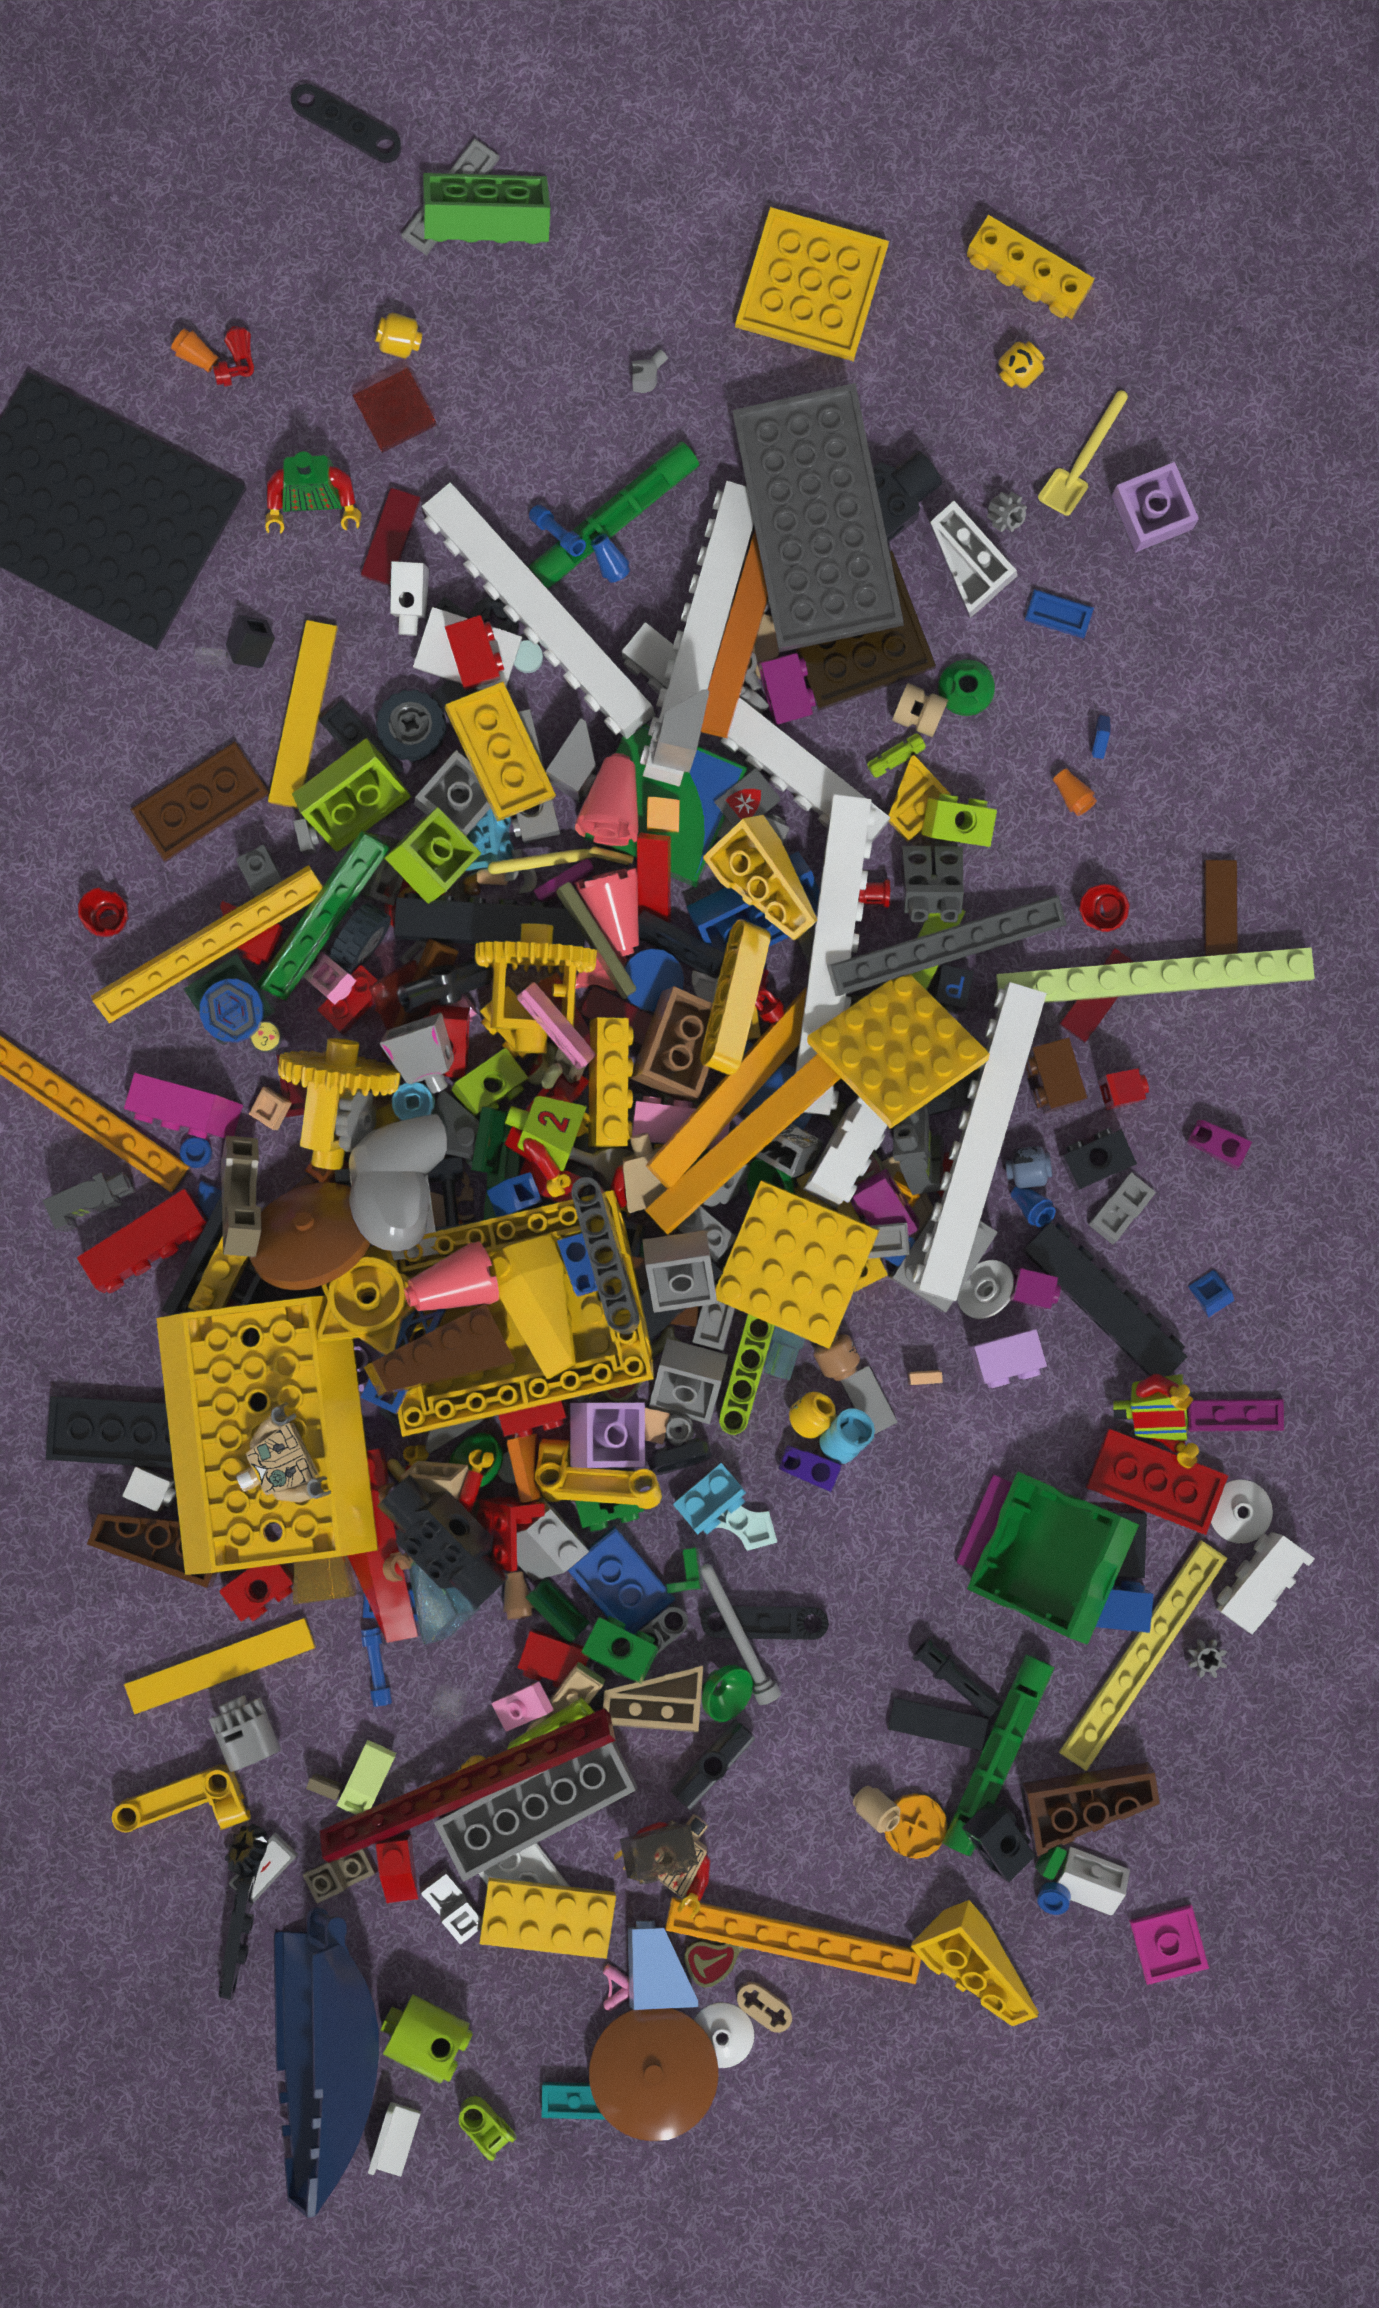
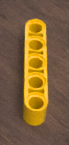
M743 919L735 922L729 934L700 1056L702 1065L728 1075L735 1074L742 1062L771 938L769 930Z

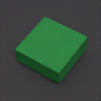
M1061 1845L1048 1849L1047 1853L1041 1855L1035 1869L1042 1876L1053 1880L1067 1851Z

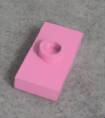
M539 1681L491 1703L506 1732L545 1716L554 1710Z

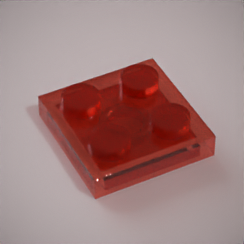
M408 368L352 395L381 453L437 426Z

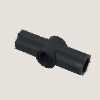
M475 958L456 966L441 965L434 967L429 971V976L400 986V990L397 992L399 1002L403 1006L404 1011L410 1014L435 1004L448 1005L456 1003L462 999L461 994L490 984V980L493 978L492 969L490 966L478 965Z
M735 1719L718 1739L701 1754L700 1758L672 1787L670 1792L677 1800L691 1810L708 1790L724 1777L730 1766L752 1744L756 1737L742 1723ZM709 1757H717L721 1760L722 1767L716 1772H709L704 1767L705 1760Z

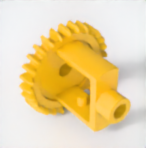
M522 924L521 942L494 941L476 943V963L485 967L491 965L494 969L490 1028L516 1030L515 1052L546 1054L548 1034L536 1020L503 1018L507 964L512 965L513 971L517 969L518 965H524L525 972L528 971L529 966H536L537 972H540L541 966H547L549 973H552L554 967H559L560 973H564L563 984H553L552 996L562 997V1014L573 1027L576 972H592L596 967L597 950L581 946L552 944V925Z
M329 1038L327 1039L326 1051H323V1053L300 1050V1052H284L279 1057V1076L287 1082L292 1081L294 1085H297L301 1079L302 1086L304 1088L307 1087L300 1146L313 1150L311 1165L318 1168L331 1170L343 1168L345 1151L339 1146L340 1136H337L334 1132L338 1103H340L344 1093L347 1090H351V1094L354 1096L357 1089H362V1094L367 1096L370 1089H372L374 1096H377L379 1091L385 1096L387 1093L392 1094L396 1092L399 1087L401 1074L394 1065H387L386 1062H377L375 1059L358 1057L359 1043L356 1041Z

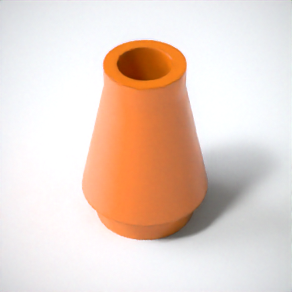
M185 328L181 330L171 345V349L176 352V357L194 364L208 373L212 370V365H215L219 360V357L208 348L193 330L191 332Z
M1068 768L1062 770L1053 778L1069 812H1074L1077 816H1080L1097 802L1093 796L1095 792L1075 777Z

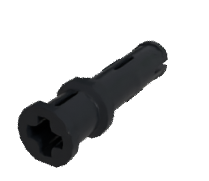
M928 1637L913 1654L912 1659L922 1662L929 1668L936 1680L944 1679L985 1716H992L1000 1706V1703L955 1665L956 1660L951 1654L947 1656L934 1644L932 1637Z

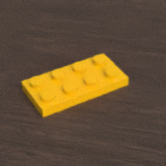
M504 682L445 705L448 717L497 822L555 798L556 794Z
M488 1877L479 1944L607 1959L616 1893Z

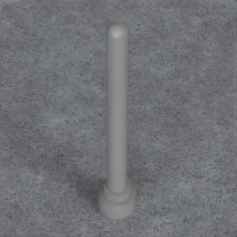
M704 1564L700 1569L701 1574L755 1682L753 1694L759 1705L769 1704L781 1696V1691L776 1681L766 1677L713 1567L710 1564Z

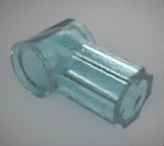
M776 1326L772 1336L773 1344L765 1364L764 1373L790 1381L799 1349L803 1348L805 1338Z

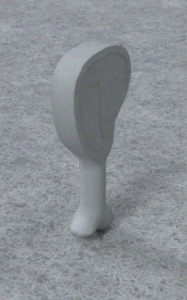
M572 1147L568 1159L588 1166L589 1170L598 1174L603 1187L610 1191L615 1169L623 1164L624 1157L634 1153L627 1149L611 1147L603 1148L590 1154Z

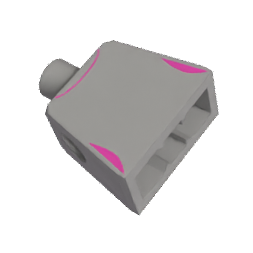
M441 1012L386 1031L380 1045L406 1083L413 1084L425 1080L430 1093L440 1092L448 1086L443 1073L449 1071L454 1061V1055Z

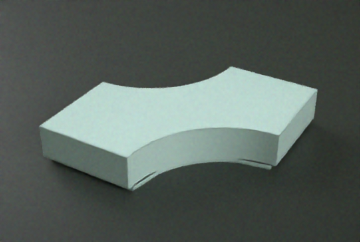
M740 1506L732 1514L726 1510L718 1517L721 1523L716 1528H724L735 1533L742 1540L747 1551L777 1543L769 1511L754 1512Z

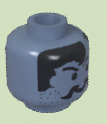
M1040 1146L1014 1149L1011 1155L1012 1160L1006 1161L1007 1178L1014 1179L1015 1185L1018 1188L1045 1186L1048 1178L1052 1177L1050 1153H1045Z

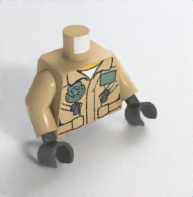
M284 1402L272 1410L271 1415L261 1423L251 1439V1450L246 1453L251 1467L236 1474L237 1481L244 1492L260 1484L265 1495L273 1494L277 1500L303 1502L312 1498L318 1499L331 1494V1490L324 1492L321 1488V1482L326 1480L327 1477H320L294 1422L289 1423L296 1418V1414L294 1413L288 1417L284 1413V1407L288 1403Z

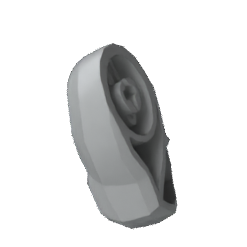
M437 1114L415 1117L373 1130L351 1152L349 1170L352 1186L349 1204L353 1219L360 1233L371 1244L383 1250L402 1251L411 1249L419 1244L425 1235L427 1214L430 1209V1187L425 1176L444 1159L447 1151L445 1127Z

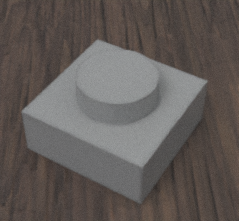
M305 818L293 821L302 854L307 856L317 853L315 845L320 844L317 830L310 826V823Z

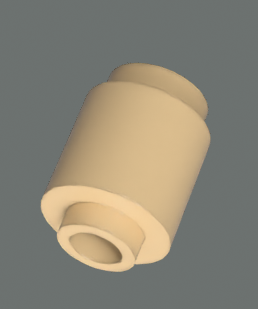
M865 1786L856 1794L853 1800L856 1812L879 1833L889 1832L898 1825L900 1821V1808L878 1788Z

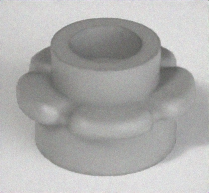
M678 1414L670 1416L666 1426L665 1438L669 1439L670 1443L676 1446H681L683 1442L692 1439L694 1430L692 1429L693 1423L691 1419L685 1415L682 1417ZM677 1427L682 1428L680 1433L676 1432Z

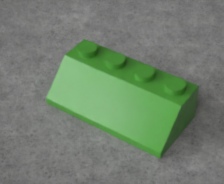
M423 173L424 239H432L437 242H443L448 239L463 240L465 242L489 240L497 243L525 241L529 244L549 242L550 200L547 176Z

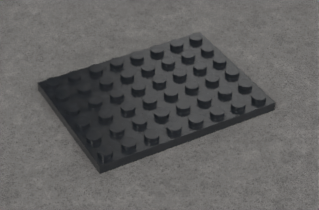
M27 372L0 420V568L143 644L158 650L246 491V487Z

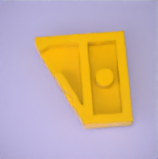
M915 755L909 760L888 815L890 817L889 823L907 842L911 841L923 829L928 797L939 799L940 793L951 795Z

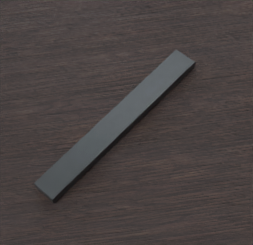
M1055 895L827 965L835 996H840L1063 927L1067 923L1059 895Z

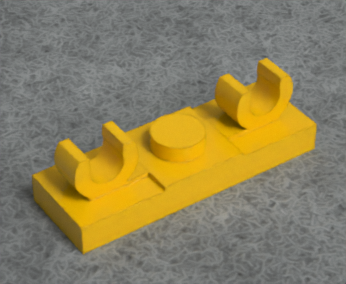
M222 1236L188 1307L196 1311L225 1308L246 1267L249 1256L224 1255Z

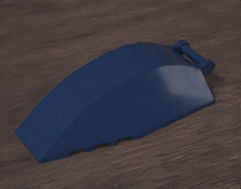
M314 1907L308 1912L307 1932L279 1931L274 1933L276 2071L285 2070L286 2092L278 2093L279 2104L287 2103L289 2125L281 2126L282 2136H290L292 2155L291 2158H284L287 2201L307 2218L317 2215L339 2183L356 2151L372 2105L379 2061V2027L375 2006L367 1983L345 1946L346 1922L338 1916L330 1917L328 1912L321 1907Z

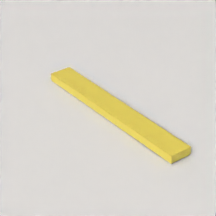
M1199 1540L1153 1609L1150 1633H1137L1060 1749V1754L1085 1771L1088 1770L1224 1565L1227 1557L1202 1540Z

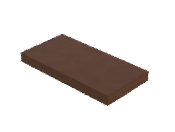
M234 741L130 810L163 861L167 862L270 793Z

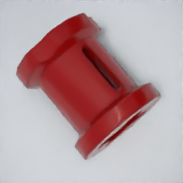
M885 879L884 882H867L866 889L859 891L858 902H863L864 904H883L884 907L889 908L890 879Z

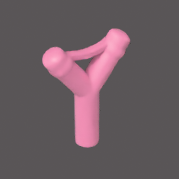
M608 1964L603 1969V1974L608 1979L609 1993L607 2000L603 2002V2006L610 2012L629 1998V1977L616 1967ZM612 1980L623 1987L613 1995Z

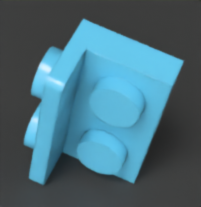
M490 808L466 837L481 854L465 871L474 872L484 868L488 869V865L491 862L513 858L511 850H514V847L510 841L509 833L511 817L497 822Z
M720 1463L673 1505L691 1525L697 1535L702 1531L707 1535L721 1523L718 1517L728 1510L732 1514L745 1502L742 1496L746 1494V1491L726 1467Z

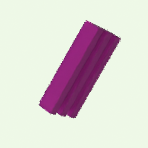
M586 858L534 889V893L539 902H547L558 896L556 892L559 887L568 882L574 886L575 882L593 875L594 868L589 859Z

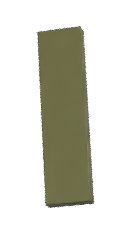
M568 882L559 887L556 893L591 949L597 950V959L623 999L627 998L636 991V986L572 884Z

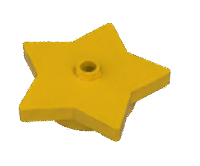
M372 1245L361 1260L347 1273L327 1284L321 1285L328 1302L317 1334L319 1342L360 1338L384 1355L396 1350L402 1320L414 1312L416 1308L415 1306L410 1307L404 1294V1288L408 1287V1280L410 1278L398 1272L391 1251ZM368 1295L375 1298L369 1304L363 1303V1299Z

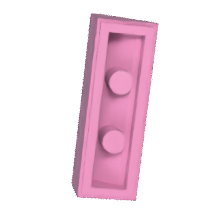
M536 983L530 984L517 996L518 1001L577 1069L585 1067L595 1057L596 1054Z

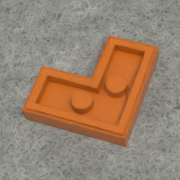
M537 1433L523 1438L518 1437L507 1440L520 1502L525 1503L542 1498L540 1489L535 1481V1466L538 1463L540 1445Z

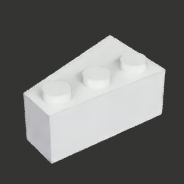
M953 501L930 523L971 618L1017 577V570L959 505Z
M860 1097L843 1114L803 1188L804 1191L835 1209L843 1201L848 1203L857 1189V1186L854 1185L857 1177L864 1175L871 1163V1160L868 1158L873 1150L876 1151L885 1137L884 1131L887 1125Z

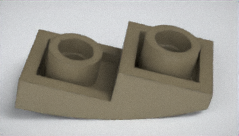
M368 1847L331 1863L324 1862L304 1873L303 1877L316 1903H320L344 1891L349 1886L376 1874L379 1869Z

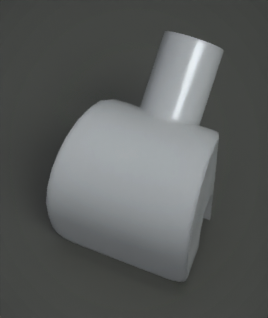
M662 350L656 352L650 359L632 361L634 392L647 393L655 388L658 379L657 369L668 359Z

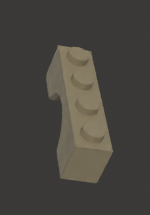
M226 1136L221 1159L224 1255L256 1257L261 1234V1207L256 1206V1181L259 1163L258 1138Z

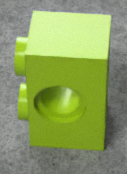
M940 793L939 799L928 797L922 835L935 839L990 847L997 809L987 807L988 801L969 798V802L966 804L958 802V796ZM962 811L965 819L963 824L957 827L955 817Z
M505 1047L455 1082L452 1091L464 1108L475 1118H478L481 1115L482 1107L499 1109L498 1103L506 1097L511 1101L525 1090L523 1085L528 1077ZM487 1080L495 1081L499 1086V1091L495 1093L487 1091L484 1087V1082Z

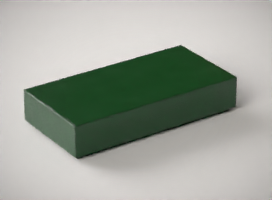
M482 1107L471 1170L493 1174L498 1173L506 1126L505 1121L508 1115L507 1111Z
M547 1577L525 1597L569 1644L590 1623Z

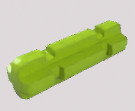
M914 734L906 739L907 742L905 744L902 741L882 753L880 759L875 757L867 763V767L872 776L878 778L887 773V768L892 770L910 759L912 753L917 755L925 750L926 746L922 737L919 734Z

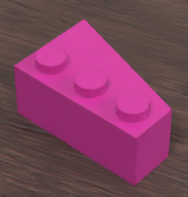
M134 1073L124 1109L134 1112V1119L152 1124L153 1119H158L162 1121L161 1127L179 1132L180 1126L189 1128V1135L206 1139L207 1134L226 1139V1136H234L243 1105L218 1095Z

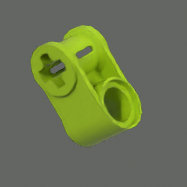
M468 2097L461 2104L458 2118L459 2125L488 2160L493 2161L496 2158V2153L509 2141L513 2143L517 2139L511 2127L481 2097ZM469 2109H477L481 2112L482 2117L478 2120H470L465 2113Z

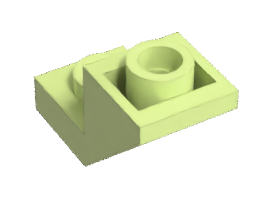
M367 1740L336 1806L355 1815L371 1809L396 1753Z

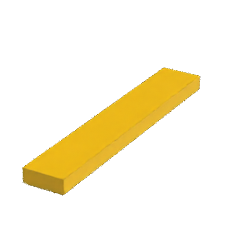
M306 620L268 802L271 804L298 809L292 793L306 782L338 630L337 626Z
M305 1617L128 1682L124 1686L135 1715L316 1648Z

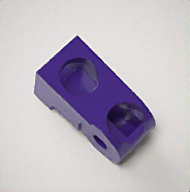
M787 1445L778 1469L832 1492L842 1465Z

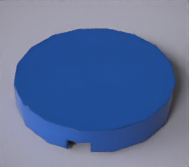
M650 948L638 951L624 965V969L636 986V991L628 996L627 999L631 1004L642 1010L655 1011L661 992L675 986L683 990L684 975L682 967L673 955L664 950Z

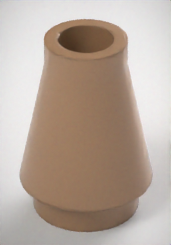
M523 1572L506 1574L509 1578L505 1581L503 1612L507 1613V1620L533 1616L532 1608L535 1607L525 1598L529 1594Z

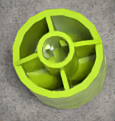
M412 1994L404 2012L393 2006L391 2007L380 2031L391 2036L382 2055L439 2084L442 2083L443 2079L450 2082L458 2066V2062L454 2060L458 2049L465 2051L473 2035L472 2031L468 2030L470 2023ZM438 2038L446 2039L450 2043L448 2052L442 2055L433 2052L431 2046L434 2040Z

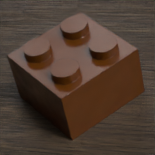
M1069 1037L1030 1049L1024 1071L1027 1078L1033 1077L1036 1088L1032 1090V1097L1037 1109L1042 1107L1043 1114L1080 1104L1087 1099Z

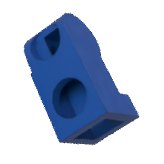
M583 1234L558 1240L557 1243L576 1296L579 1297L598 1291Z

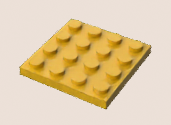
M770 207L736 319L735 328L854 362L889 241Z
M910 974L889 980L807 1037V1043L890 1129L989 1060L990 1055Z
M761 1180L724 1267L723 1274L715 1289L717 1301L830 1349L880 1230Z

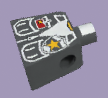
M791 1123L772 1140L776 1142H770L755 1156L785 1174L796 1177L814 1168L823 1142Z

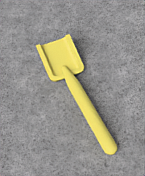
M1120 390L1114 396L1075 461L1071 473L1061 468L1055 470L1038 495V499L1042 503L1066 516L1072 513L1088 489V483L1078 477L1086 469L1128 398L1125 391Z
M592 847L590 849H574L495 861L488 865V871L491 874H501L573 863L592 857L629 865V863L632 864L633 856L599 847Z

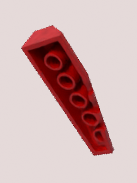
M379 1448L367 1451L378 1550L347 1556L386 1642L389 1643L418 1637L419 1635L414 1617L412 1597L409 1591L407 1570H402L395 1563V1572L403 1578L402 1581L397 1582L389 1581L383 1573L384 1561L390 1557L391 1553L401 1552L403 1554V1549L396 1543L398 1527L377 1507L380 1503L379 1487L390 1483L384 1449Z

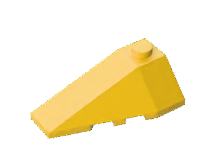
M764 815L743 818L703 856V859L721 884L728 889L732 888L743 897L742 900L749 906L754 905L765 914L767 920L793 940L798 939L818 921L781 839Z
M548 1234L515 1243L490 1256L492 1265L488 1266L491 1277L496 1275L499 1297L546 1379H550L575 1365L572 1325L568 1322L567 1312L569 1294L565 1292L564 1283L566 1267L554 1236Z
M970 1900L943 1910L912 1942L911 1948L929 1969L938 1975L943 1972L956 1981V1988L962 1992L966 1989L981 1999L982 2006L1009 2025L1015 2026L1038 2017L1039 2012L990 1924Z

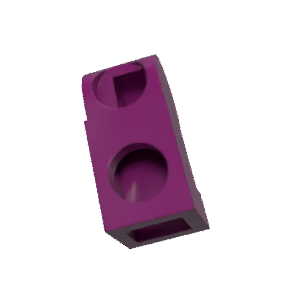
M1198 1119L1187 1143L1238 1171L1252 1141Z

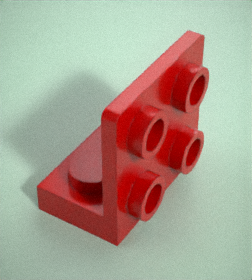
M517 1496L479 1499L480 1509L477 1512V1520L494 1537L491 1559L503 1570L517 1571L516 1524L532 1523V1518L545 1516V1504L537 1501L522 1503Z

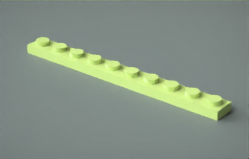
M1312 947L996 975L997 993L999 988L1004 989L1009 982L1047 993L1044 1003L1315 979Z

